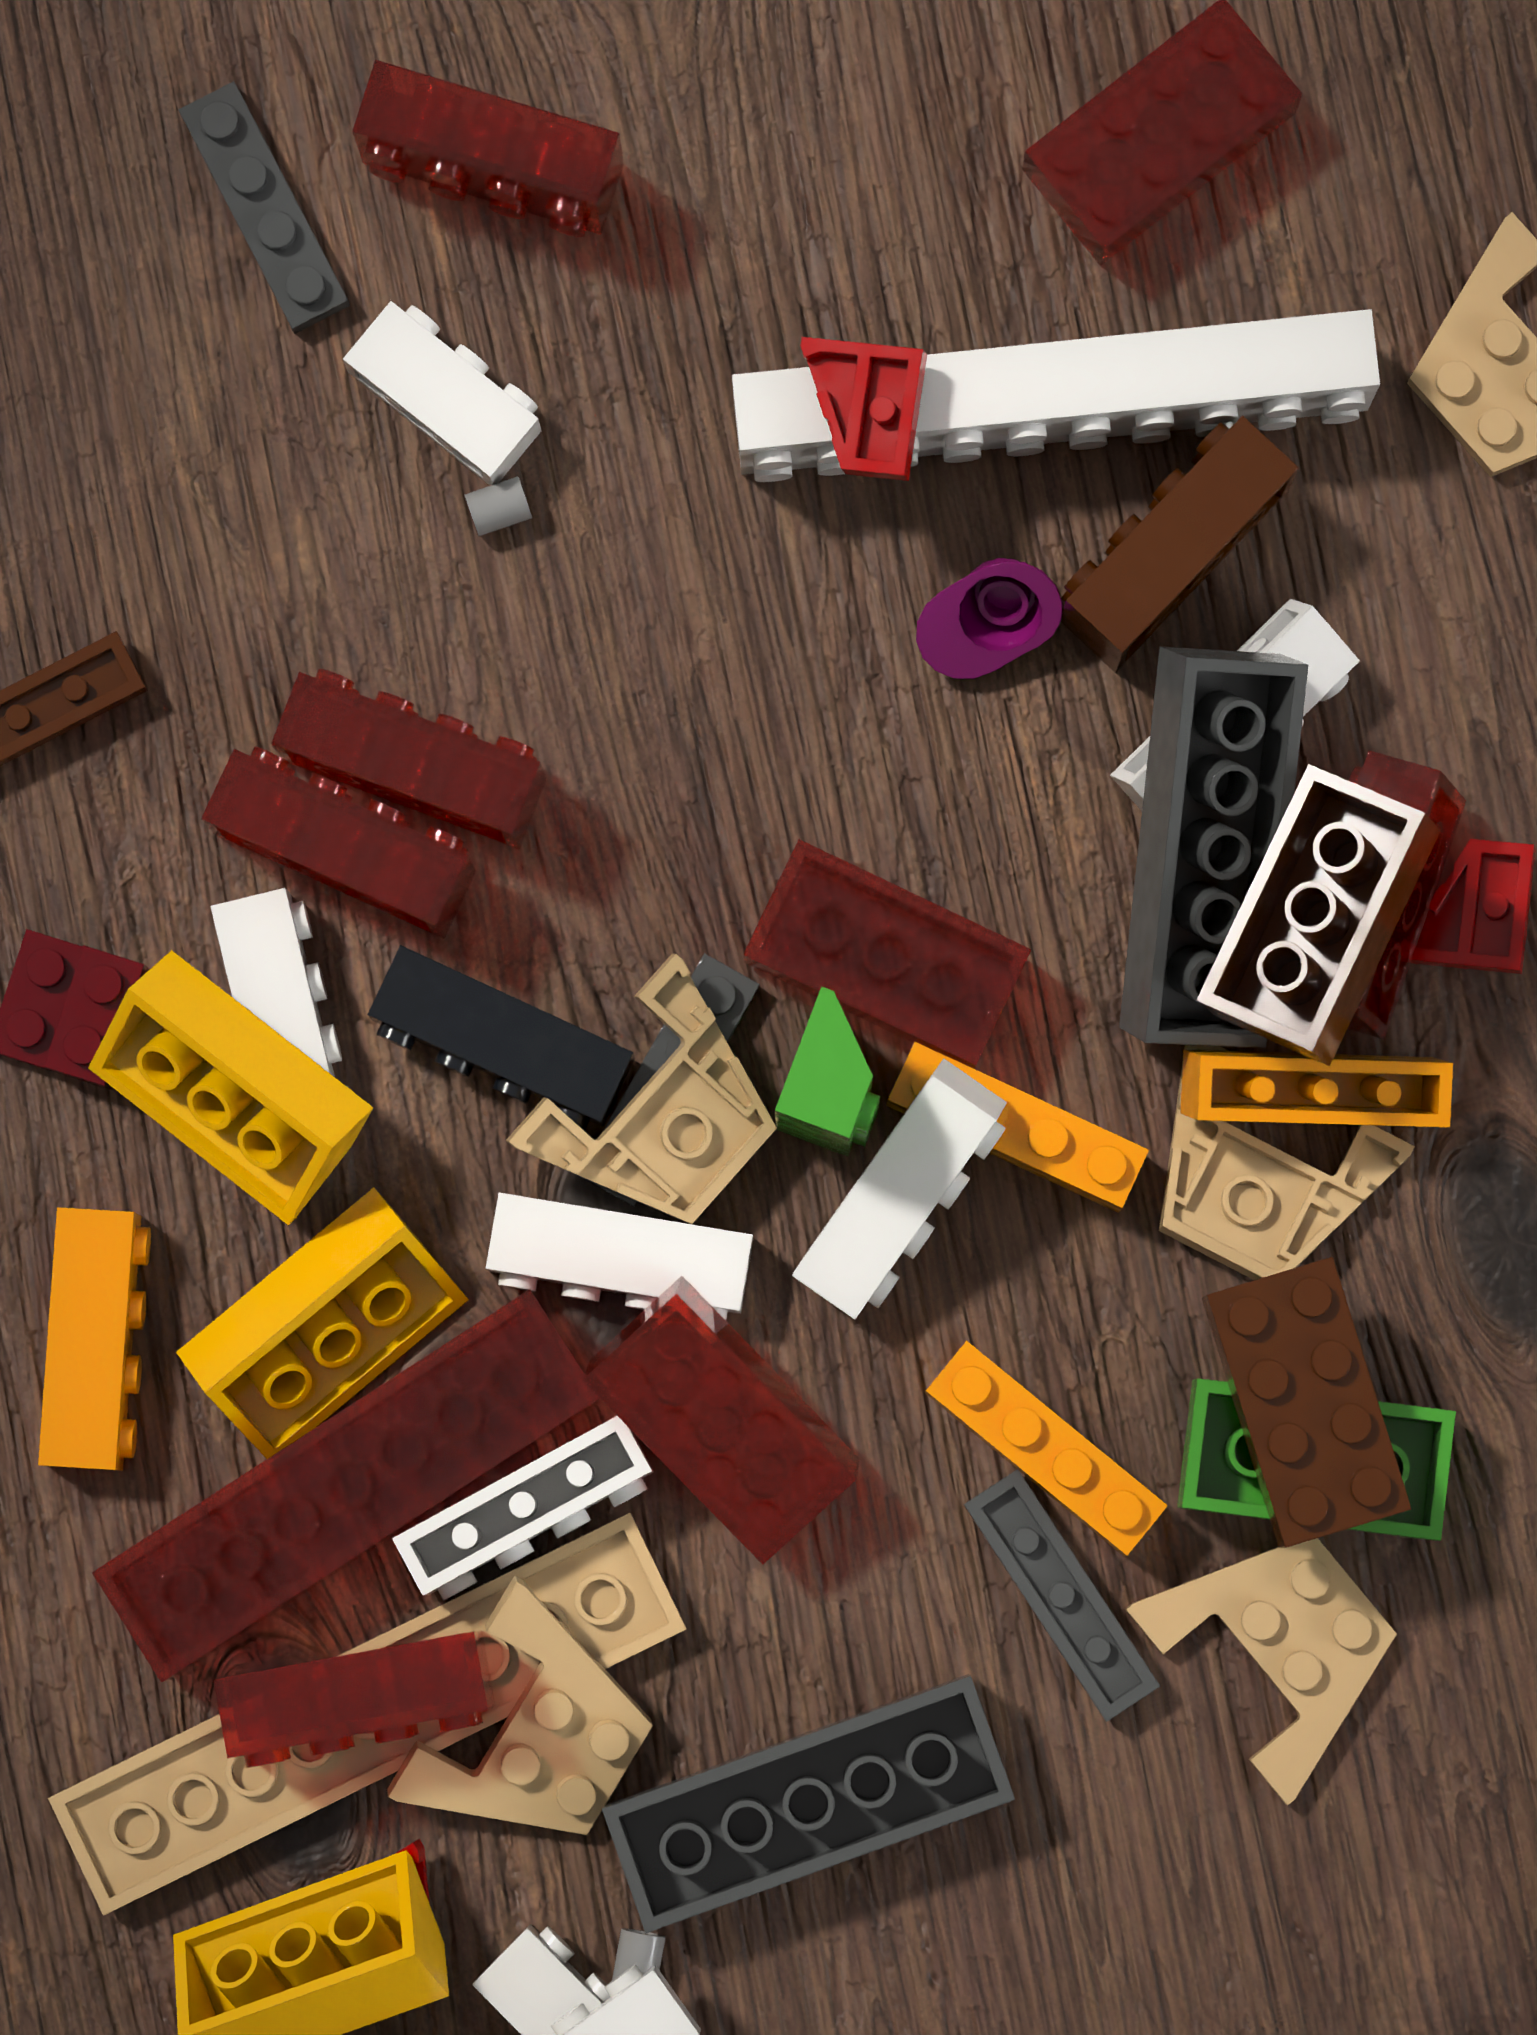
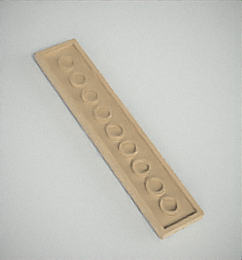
M628 1513L49 1797L48 1800L103 1916L397 1772L416 1740L436 1751H440L507 1718L541 1662L488 1633L486 1630V1622L514 1576L523 1579L533 1590L534 1595L557 1620L560 1619L568 1628L569 1633L605 1669L686 1630V1625L632 1514Z

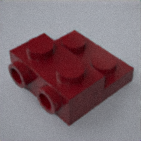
M26 929L0 1007V1055L111 1090L112 1087L88 1069L128 988L150 969L145 964L85 945L79 946Z

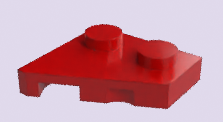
M1470 839L1455 861L1453 871L1445 883L1438 887L1427 904V911L1408 940L1404 939L1400 945L1397 954L1398 961L1401 963L1522 974L1536 853L1535 845Z

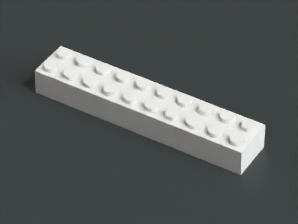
M1372 309L927 355L911 467L918 464V457L943 454L944 462L960 463L981 458V450L1006 448L1008 456H1028L1043 452L1044 444L1069 441L1070 449L1087 450L1107 445V437L1132 435L1134 443H1155L1169 439L1171 437L1170 431L1195 428L1196 436L1206 437L1220 422H1223L1230 429L1242 415L1250 423L1258 422L1259 430L1265 431L1293 427L1297 424L1296 418L1321 415V421L1324 424H1341L1358 420L1360 418L1359 411H1368L1380 386ZM809 367L732 375L741 475L754 474L755 481L775 482L791 478L793 469L817 467L819 475L833 476L845 474L840 467L832 443V435L827 420L823 416L816 395L818 392Z

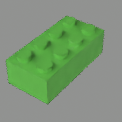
M1200 1378L1192 1380L1177 1508L1270 1520L1228 1382ZM1378 1401L1411 1510L1346 1530L1441 1541L1456 1411Z

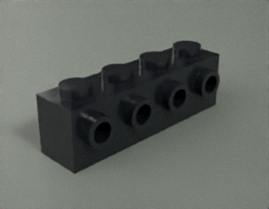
M402 945L399 946L367 1014L372 1021L381 1024L376 1033L379 1037L410 1051L415 1041L439 1051L434 1062L466 1077L470 1076L473 1067L496 1077L492 1087L494 1090L524 1104L528 1103L531 1094L541 1099L546 1097L584 1131L589 1121L602 1127L604 1126L635 1060L634 1052Z

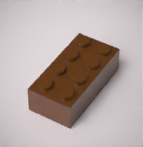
M1243 415L1230 429L1223 422H1220L1196 448L1198 454L1191 462L1195 466L1186 475L1179 468H1176L1152 494L1154 500L1148 506L1151 512L1143 520L1132 514L1108 540V543L1111 544L1105 551L1108 557L1099 566L1095 565L1091 560L1087 561L1064 586V589L1067 591L1061 597L1065 602L1061 623L1115 673L1288 493L1299 467Z
M1308 764L1196 1001L1213 1015L1330 1066L1441 830L1422 811Z
M1333 1257L1202 1297L1279 1548H1287L1411 1510Z

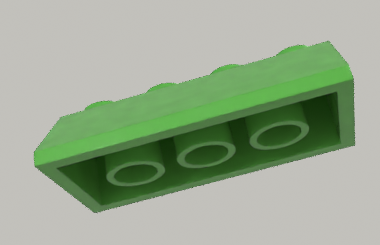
M822 986L775 1109L776 1127L780 1132L848 1157L853 1143L863 1147L866 1146L878 1114L880 1096L871 1093L873 1075L835 992Z

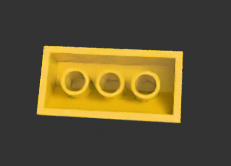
M172 950L128 988L88 1067L93 1073L287 1225L296 1219L352 1147L373 1110L370 1104L355 1094L350 1088L346 1087Z
M373 1187L176 1353L204 1393L261 1454L273 1464L469 1299L406 1223Z
M407 1850L173 1935L178 2035H342L449 1996L444 1941L412 1856Z

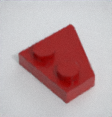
M802 337L800 347L804 358L808 362L818 392L816 395L823 416L827 420L832 435V443L842 471L847 475L909 481L927 361L926 352L919 348Z

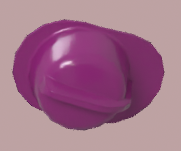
M997 558L986 561L966 577L940 591L926 603L917 620L916 642L922 658L935 671L952 678L975 679L994 672L1026 652L1039 647L1051 638L1061 622L1063 601L1056 584L1044 571L1015 559Z

